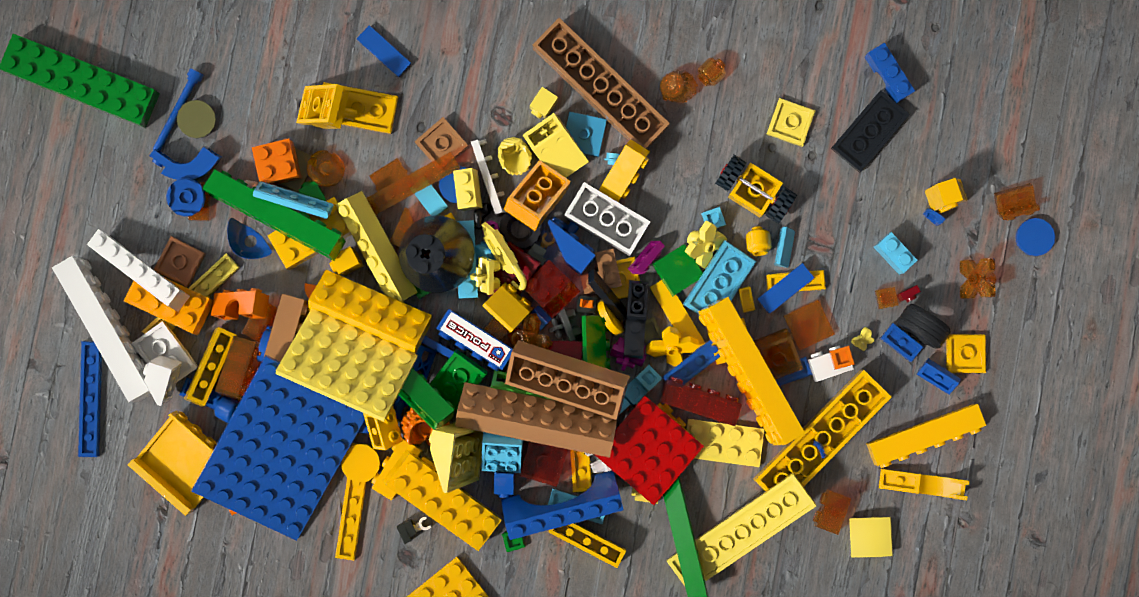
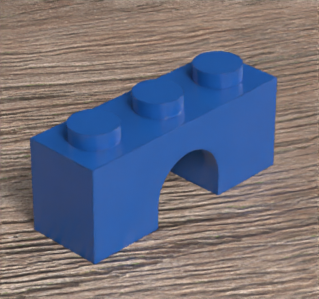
M885 43L866 54V61L874 73L880 74L886 85L885 91L892 100L899 103L915 92Z

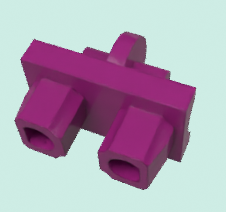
M619 337L616 344L612 347L610 356L617 358L615 363L622 365V371H625L626 366L634 369L635 364L642 367L647 356L645 355L646 346H644L643 359L623 357L624 338Z

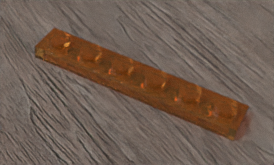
M449 152L366 199L375 215L461 168L453 153Z

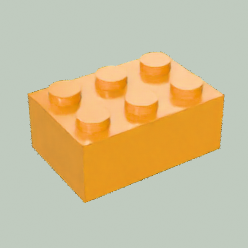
M539 160L508 197L504 210L536 231L565 195L571 181Z

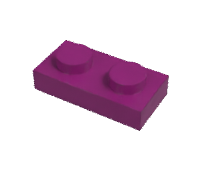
M650 241L628 270L632 274H644L647 272L652 261L661 255V250L665 247L661 241Z

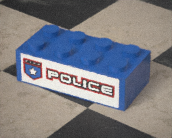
M448 309L436 328L440 331L438 335L448 341L451 338L454 339L457 347L464 351L467 348L473 351L471 354L473 357L480 361L483 359L489 361L488 366L496 371H499V369L504 370L510 361L512 348Z

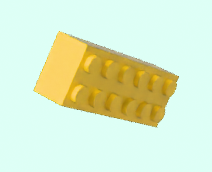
M325 270L308 300V311L311 308L414 354L419 349L431 324L432 315L328 270Z
M408 449L405 450L383 479L387 487L477 551L481 549L502 521L498 514L462 488L444 493L437 470Z

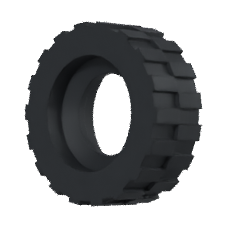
M507 212L503 215L499 232L503 235L506 244L510 241L522 250L531 248L540 238L541 225L536 231L530 228V232L526 237L517 238L512 234L511 226L518 219Z

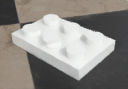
M165 320L132 343L146 363H149L159 355L182 362L176 383L198 368L196 362Z

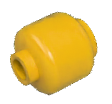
M760 226L753 227L752 231L746 234L748 252L754 256L766 255L772 248L770 232Z

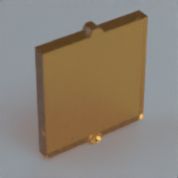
M398 158L369 175L376 186V191L380 192L385 202H388L414 185L407 174L408 170L403 168Z

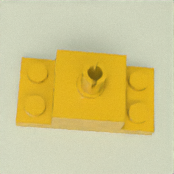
M342 85L305 86L296 123L313 125L323 129H341L343 118L354 121L357 111L346 107L349 91L344 90Z

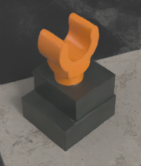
M578 295L576 312L595 315L597 297Z

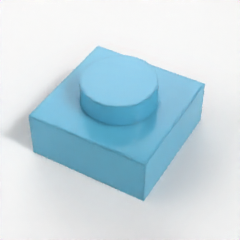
M720 207L701 213L704 223L707 220L714 224L716 228L726 225Z

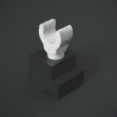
M426 516L422 517L414 525L412 520L396 526L404 544L411 542V536L417 534V531L431 528V525L427 527L422 526V521L427 519Z

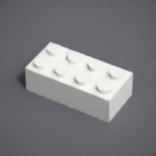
M585 182L564 215V218L574 222L628 256L632 254L650 224L649 220Z

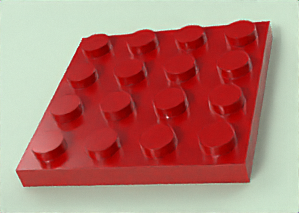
M644 396L616 428L610 458L599 455L595 456L651 504L655 505L704 445Z

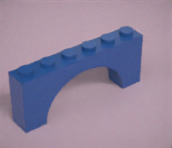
M613 470L594 475V482L587 491L566 502L553 505H533L525 502L520 495L501 499L509 540L623 511Z

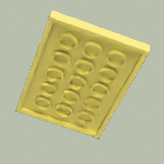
M311 308L277 367L276 374L384 422L418 355Z

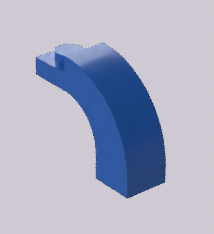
M204 146L195 159L189 163L176 162L159 149H153L149 155L153 158L152 162L159 167L165 166L161 174L176 180L181 178L195 179L204 176L215 168L222 158L207 146Z

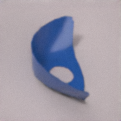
M234 218L229 219L227 239L229 246L235 254L245 259H259L272 254V250L258 232ZM247 236H255L257 242L254 247L246 246L245 238Z

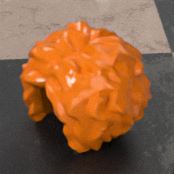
M411 408L404 415L403 421H401L402 434L409 445H416L426 441L431 446L429 438L433 429Z

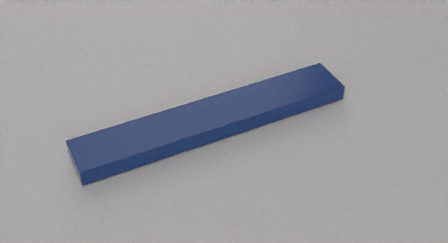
M81 341L78 457H99L102 355L94 342Z

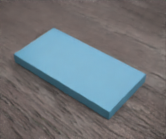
M724 240L683 305L700 316L698 311L717 300L729 297L731 301L757 261Z

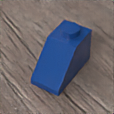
M494 472V494H498L500 498H509L510 495H514L515 473Z

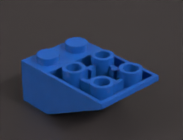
M549 219L548 226L566 265L581 276L595 259V250L586 243L584 246L579 243V237L571 231L569 234L566 233L564 226L557 220L552 222Z

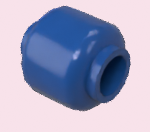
M229 395L217 399L214 404L215 416L228 423L240 401Z

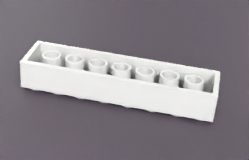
M71 256L52 267L128 402H140L152 395L144 382L145 374H143L147 363L144 359H140L138 351L128 338L130 334L127 328L119 322L120 316L115 309L112 310L109 304L111 302L110 298L100 289L101 283L99 279L92 275L90 263L82 258Z

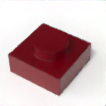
M915 285L897 294L899 301L906 300V302H910L916 299V294L921 291Z

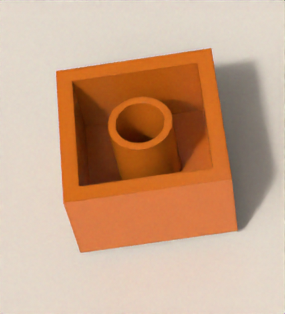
M289 138L251 147L259 182L277 185L302 179L294 142Z

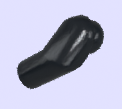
M483 203V208L475 209L474 229H482L483 219L492 211L490 203Z

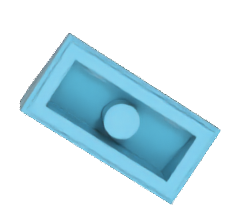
M783 227L780 230L775 266L789 267L795 231L788 227Z

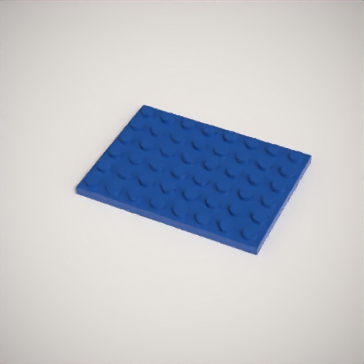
M265 355L191 492L297 541L365 418L363 412L277 375L276 369L280 361Z

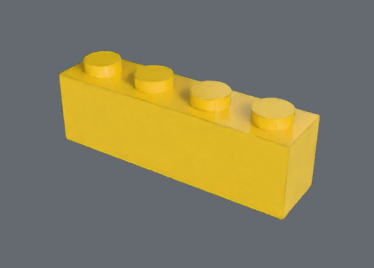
M220 327L215 328L186 392L185 400L199 406L206 405L236 334Z
M577 523L548 530L550 534L618 568L626 552L625 548Z

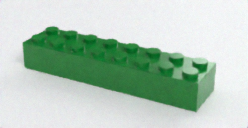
M12 34L0 63V70L7 74L143 128H146L160 95L159 92L152 88L16 34Z

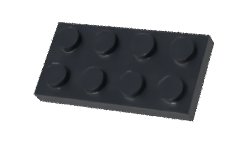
M880 90L831 149L860 173L910 114Z

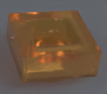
M895 287L875 291L878 310L899 305Z

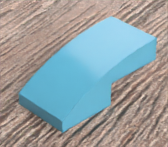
M648 365L628 384L625 399L634 406L662 377Z

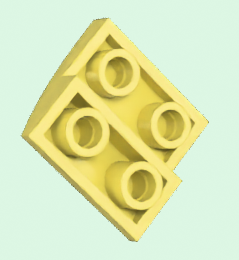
M891 517L849 519L851 557L893 556Z

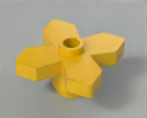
M668 326L662 332V340L651 341L646 346V353L653 357L666 355V362L676 367L683 361L682 353H693L699 348V340L691 336L681 338V333L677 328Z

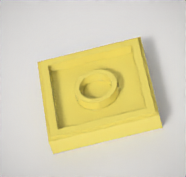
M779 98L766 135L803 147L815 110Z

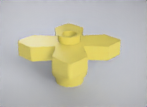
M707 220L700 228V231L694 230L689 234L687 238L689 245L685 249V253L696 259V263L704 269L707 268L712 260L713 251L719 249L724 240L727 241V238L722 233L716 232V226Z

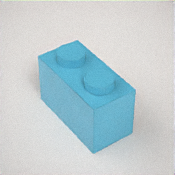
M892 232L885 235L874 246L876 251L899 275L905 273L918 261Z

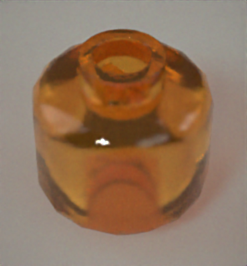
M708 58L698 68V79L705 86H715L726 75L724 62L719 58Z

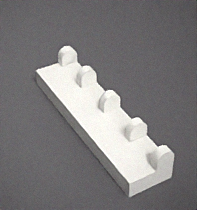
M486 139L472 141L471 144L495 215L507 213L504 209H501L498 197L505 195L504 191L496 193L492 182L493 179L499 177L498 173L490 175L486 165L487 161L492 160V156L484 157L480 147L487 144Z

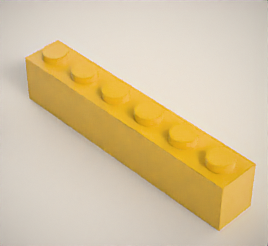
M971 404L866 443L874 465H880L883 468L891 465V461L895 459L902 461L910 458L909 454L914 452L917 455L927 452V448L934 445L935 448L946 444L945 441L949 439L953 441L962 439L965 433H978L982 431L981 428L986 426L979 405Z

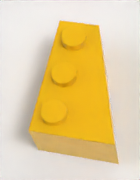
M958 178L938 183L925 190L930 208L938 211L939 214L957 207L959 203L968 201L961 179Z

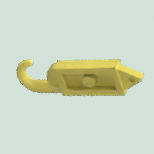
M484 222L482 224L485 236L483 237L484 241L496 260L500 261L502 270L509 274L514 273L518 278L520 285L515 281L511 282L517 290H524L527 286V280L517 264L518 261L514 253L510 250L498 229L495 230L488 223Z

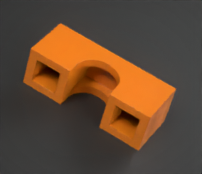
M251 288L250 291L237 289L236 292L223 290V293H214L211 316L222 320H238L239 315L251 319L266 318L269 295L262 293V290Z

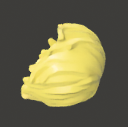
M516 137L504 139L498 147V158L502 168L512 175H522L523 172L528 170L531 165L532 153L526 143Z

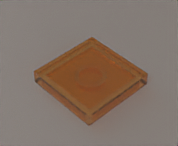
M819 300L783 316L799 351L835 335Z

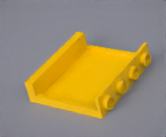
M174 411L168 415L170 416L169 419L141 453L130 461L128 466L186 516L193 512L204 498L191 491L217 442L203 434L202 429L198 425L192 424L187 420L188 417L183 412Z

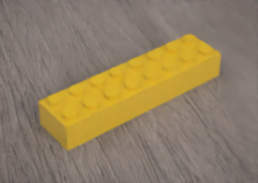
M729 297L717 300L698 311L701 323L709 330L708 335L719 348L718 353L720 357L726 360L729 373L733 377L735 376L738 382V389L748 399L746 400L747 405L751 410H754L757 415L756 420L758 424L765 429V436L769 443L773 445H787L805 434Z
M859 370L803 427L805 434L788 443L753 480L766 492L794 473L804 487L889 401L891 396L865 370ZM815 440L824 447L825 454L827 455L825 458L821 457L819 449L813 445Z

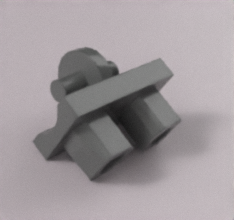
M562 307L553 311L555 319L551 320L553 327L548 329L549 333L555 331L556 337H562L563 341L576 340L575 338L581 335L582 331L579 325L573 327L570 325L569 320L576 317L574 308L564 309Z

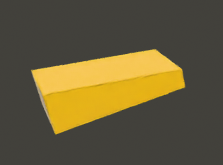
M751 287L739 288L738 292L743 313L754 311L755 306Z

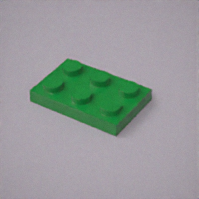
M456 349L429 385L435 387L440 392L441 397L453 405L455 415L464 383L478 385L488 371Z

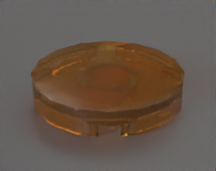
M321 150L311 155L307 162V172L315 183L320 186L330 187L335 186L342 180L345 165L337 154Z

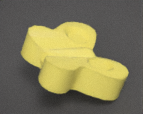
M864 327L861 334L854 337L851 343L865 351L867 344L874 342V338L871 337V330Z

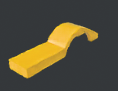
M881 469L880 489L967 500L968 497L964 496L965 486L969 485L967 480Z

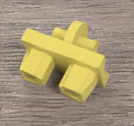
M483 256L478 257L476 273L470 274V279L476 281V287H478L479 292L492 295L494 290L500 288L499 278L494 277V272L500 270V261Z

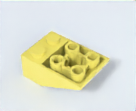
M555 113L523 134V137L539 160L565 178L589 162Z

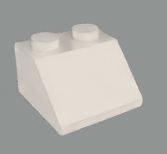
M162 355L147 363L143 374H145L144 382L159 406H162L172 398L182 364L180 361Z

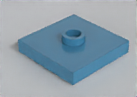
M569 112L566 129L583 154L599 157L607 119Z

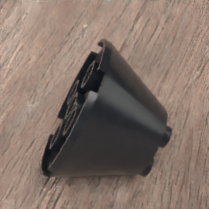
M439 215L424 217L407 229L400 242L399 262L406 278L421 290L432 293L450 291L462 284L473 268L475 249L472 238L465 227L452 218Z

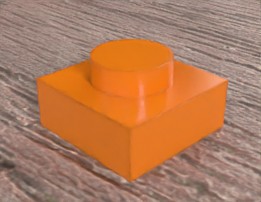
M849 346L829 351L834 370L854 365Z

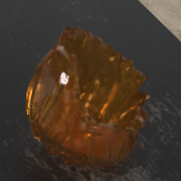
M673 70L666 74L660 83L663 100L684 103L688 99H692V96L696 95V87H698L696 80L692 77L693 75L683 70Z

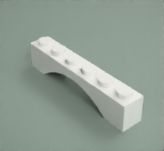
M98 229L87 245L175 311L179 312L190 297L103 231Z

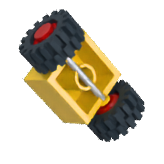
M733 155L728 164L725 165L715 184L729 191L734 182L737 181L728 198L759 218L771 203L772 205L765 216L779 224L791 208L797 194L784 186L779 195L775 197L783 183L751 162L741 175L740 173L747 162Z

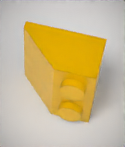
M504 283L482 306L506 329L512 332L533 308L528 299L525 297L521 298L516 293L517 290L514 286Z

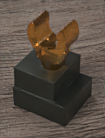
M547 233L543 234L540 246L534 243L528 252L529 255L541 262L539 265L541 267L546 262L544 258L547 253L546 249L555 242L554 238L551 242L545 241Z

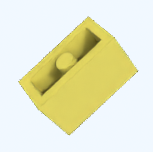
M468 168L453 171L458 209L467 211L483 208L478 170Z

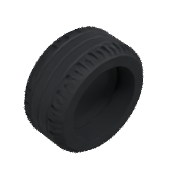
M908 304L898 318V325L935 349L941 348L951 333L950 327L915 304Z

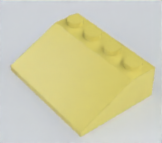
M455 423L432 430L429 438L431 443L430 451L444 493L479 480L483 432L456 427Z

